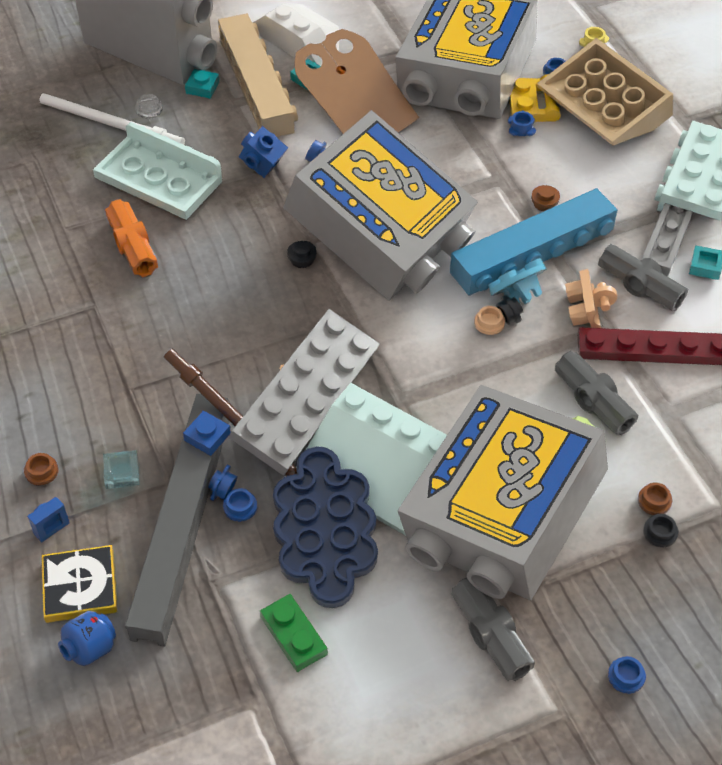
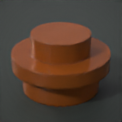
M541 185L532 191L531 199L536 209L546 211L559 203L560 193L552 186Z
M37 453L27 460L24 474L31 484L45 485L56 478L58 465L56 460L48 454Z
M657 482L644 486L638 495L639 506L643 511L651 515L667 513L673 502L669 489Z

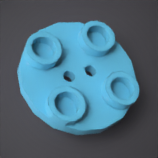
M541 258L526 264L525 268L517 272L515 269L498 277V280L488 284L491 296L504 293L510 299L515 297L519 301V298H521L524 304L529 303L532 299L530 290L536 297L540 296L542 291L537 276L547 270Z

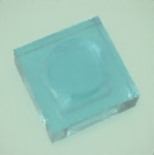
M137 450L103 454L106 489L140 485Z

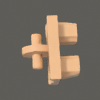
M589 270L579 271L581 280L565 284L569 303L584 300V303L569 306L573 326L590 323L591 328H601L598 307H601L602 311H608L610 306L617 300V291L615 288L607 286L605 282H600L597 288H595L594 284L591 283Z

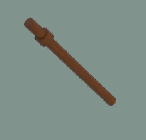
M173 348L164 355V358L181 374L180 378L189 387L194 386L227 420L236 426L243 416L202 377L203 372L195 364L190 365ZM292 464L285 473V476L297 474V468Z

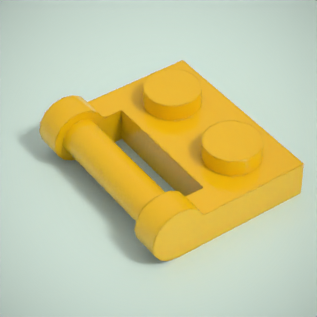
M549 74L541 78H518L515 81V86L509 99L511 116L516 112L525 111L533 116L535 122H555L560 119V108L556 105V101L546 93H544L546 108L539 109L536 91L542 90L537 87V83Z

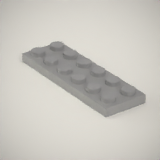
M328 309L238 422L228 438L284 476L316 433L332 404L347 386L355 380L380 343Z

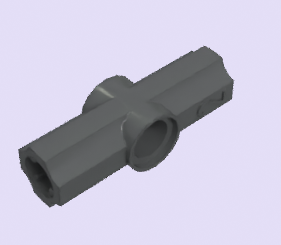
M612 244L605 248L602 256L599 258L598 266L623 280L624 287L634 296L641 297L646 294L674 311L681 306L687 296L688 289L662 274L660 265L651 258L639 260Z
M569 351L565 353L555 364L554 371L574 390L575 399L579 406L586 412L594 411L615 434L622 435L628 432L637 422L639 415L617 394V387L613 379L606 373L598 374L577 352Z
M467 577L460 580L452 588L451 595L469 621V629L475 643L481 650L487 649L507 681H516L524 677L534 668L535 661L517 636L515 623L510 613L503 605L497 606L492 597L476 589Z

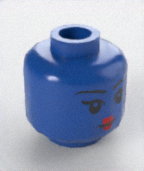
M87 611L62 626L60 632L61 641L58 642V647L67 661L73 660L81 666H86L112 650L113 639L116 637L114 626L106 615Z

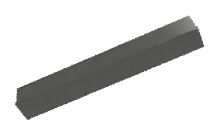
M196 394L186 429L203 410L229 424V420L202 394ZM184 437L182 439L125 624L130 641L137 642L139 638L157 641L158 646H166L210 488L208 486L215 474L223 443L210 456L185 442Z

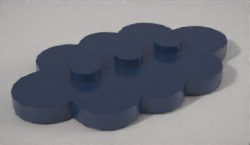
M316 446L307 449L300 455L297 460V474L286 476L276 484L273 491V502L279 514L274 520L273 531L275 539L283 546L279 552V565L283 575L295 583H308L311 597L317 604L325 608H337L343 606L351 599L354 593V578L367 575L374 569L377 563L378 548L376 542L371 537L376 529V515L374 510L367 504L370 486L366 477L356 470L341 469L338 456L332 450Z

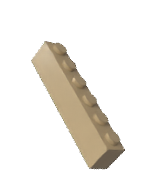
M248 13L218 19L219 40L258 129L263 126L269 132L275 134L276 137L295 133L294 122L298 121L295 105H290L287 88H282L279 71H274L272 56L266 54L265 41L263 38L259 39L257 24L252 23Z

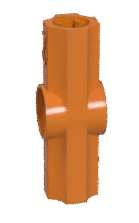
M121 199L112 201L105 211L110 226L113 229L114 239L120 254H125L134 275H140L142 278L152 275L153 271L158 268V263L150 247L148 234L143 222H138L129 202H124Z

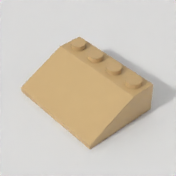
M597 38L537 83V87L612 146L652 132L673 116V93Z

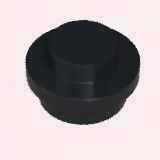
M296 241L287 249L288 259L298 268L309 267L317 256L316 247L308 241Z
M507 295L501 297V301L496 304V307L501 310L505 317V322L508 325L513 322L519 323L522 320L520 314L523 313L519 301L515 297L510 299Z
M656 514L650 517L645 522L643 528L646 540L656 547L671 546L677 540L679 533L674 519L666 514Z

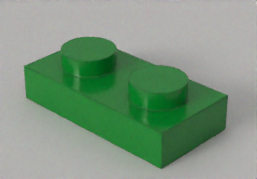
M291 593L260 610L261 619L296 672L328 655L327 646Z

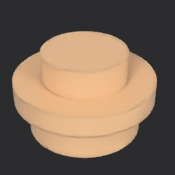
M485 306L476 314L474 325L483 334H498L504 329L505 317L499 308Z

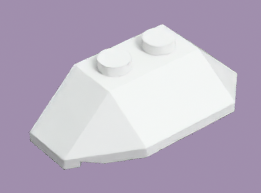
M284 3L252 22L257 24L261 37L294 58L296 52L310 43H322L326 39V35L339 30L338 26L303 4ZM338 41L337 44H336V48H337L338 51H339V41ZM312 54L306 58V60L310 59L316 64L322 65V59L318 55Z

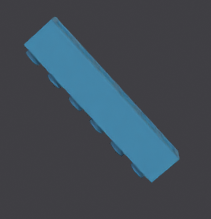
M595 188L452 252L450 274L469 296L479 291H485L489 288L488 284L498 280V277L515 269L517 272L525 268L526 264L539 258L544 262L553 257H559L564 252L577 246H583L598 236L607 235L614 229L618 209L598 188Z

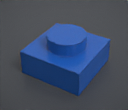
M203 410L183 432L185 442L211 456L230 435L231 429L230 425Z
M57 497L39 505L27 516L34 535L41 543L70 523L65 506Z

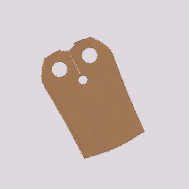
M341 29L326 35V39L322 43H310L296 52L294 62L297 77L343 134L371 110L398 133L419 119L417 113L406 100L364 37L352 31ZM341 39L349 40L353 44L352 51L349 53L339 52L336 48L337 42ZM312 54L318 55L322 59L321 67L317 69L309 68L305 63L306 58ZM343 66L346 68V72L338 74L336 68Z

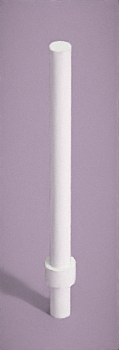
M45 93L40 96L41 104L126 131V125L132 122ZM135 123L162 136H167L178 143L185 144L184 138L167 133L166 129L157 126L151 128Z

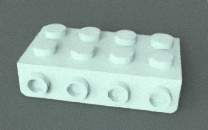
M692 121L689 130H683L680 136L678 146L681 149L676 147L673 152L670 164L674 166H667L662 180L666 184H660L654 199L659 201L657 211L661 212L664 204L667 203L721 221L722 129Z
M133 122L126 125L127 137L93 169L95 178L185 220L222 183L221 164L217 159Z

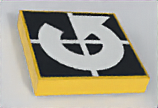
M112 545L42 555L43 613L46 623L74 619L87 611H93L98 614L118 612Z

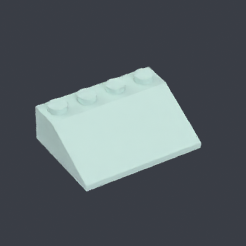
M350 383L330 407L306 450L316 446L326 447L338 456L341 469H352L362 473L370 486L367 504L374 510L376 519L406 536L397 510L447 434Z

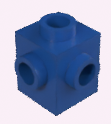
M262 126L255 134L251 131L243 139L241 145L244 148L238 157L249 168L265 178L281 160L288 147L275 134Z

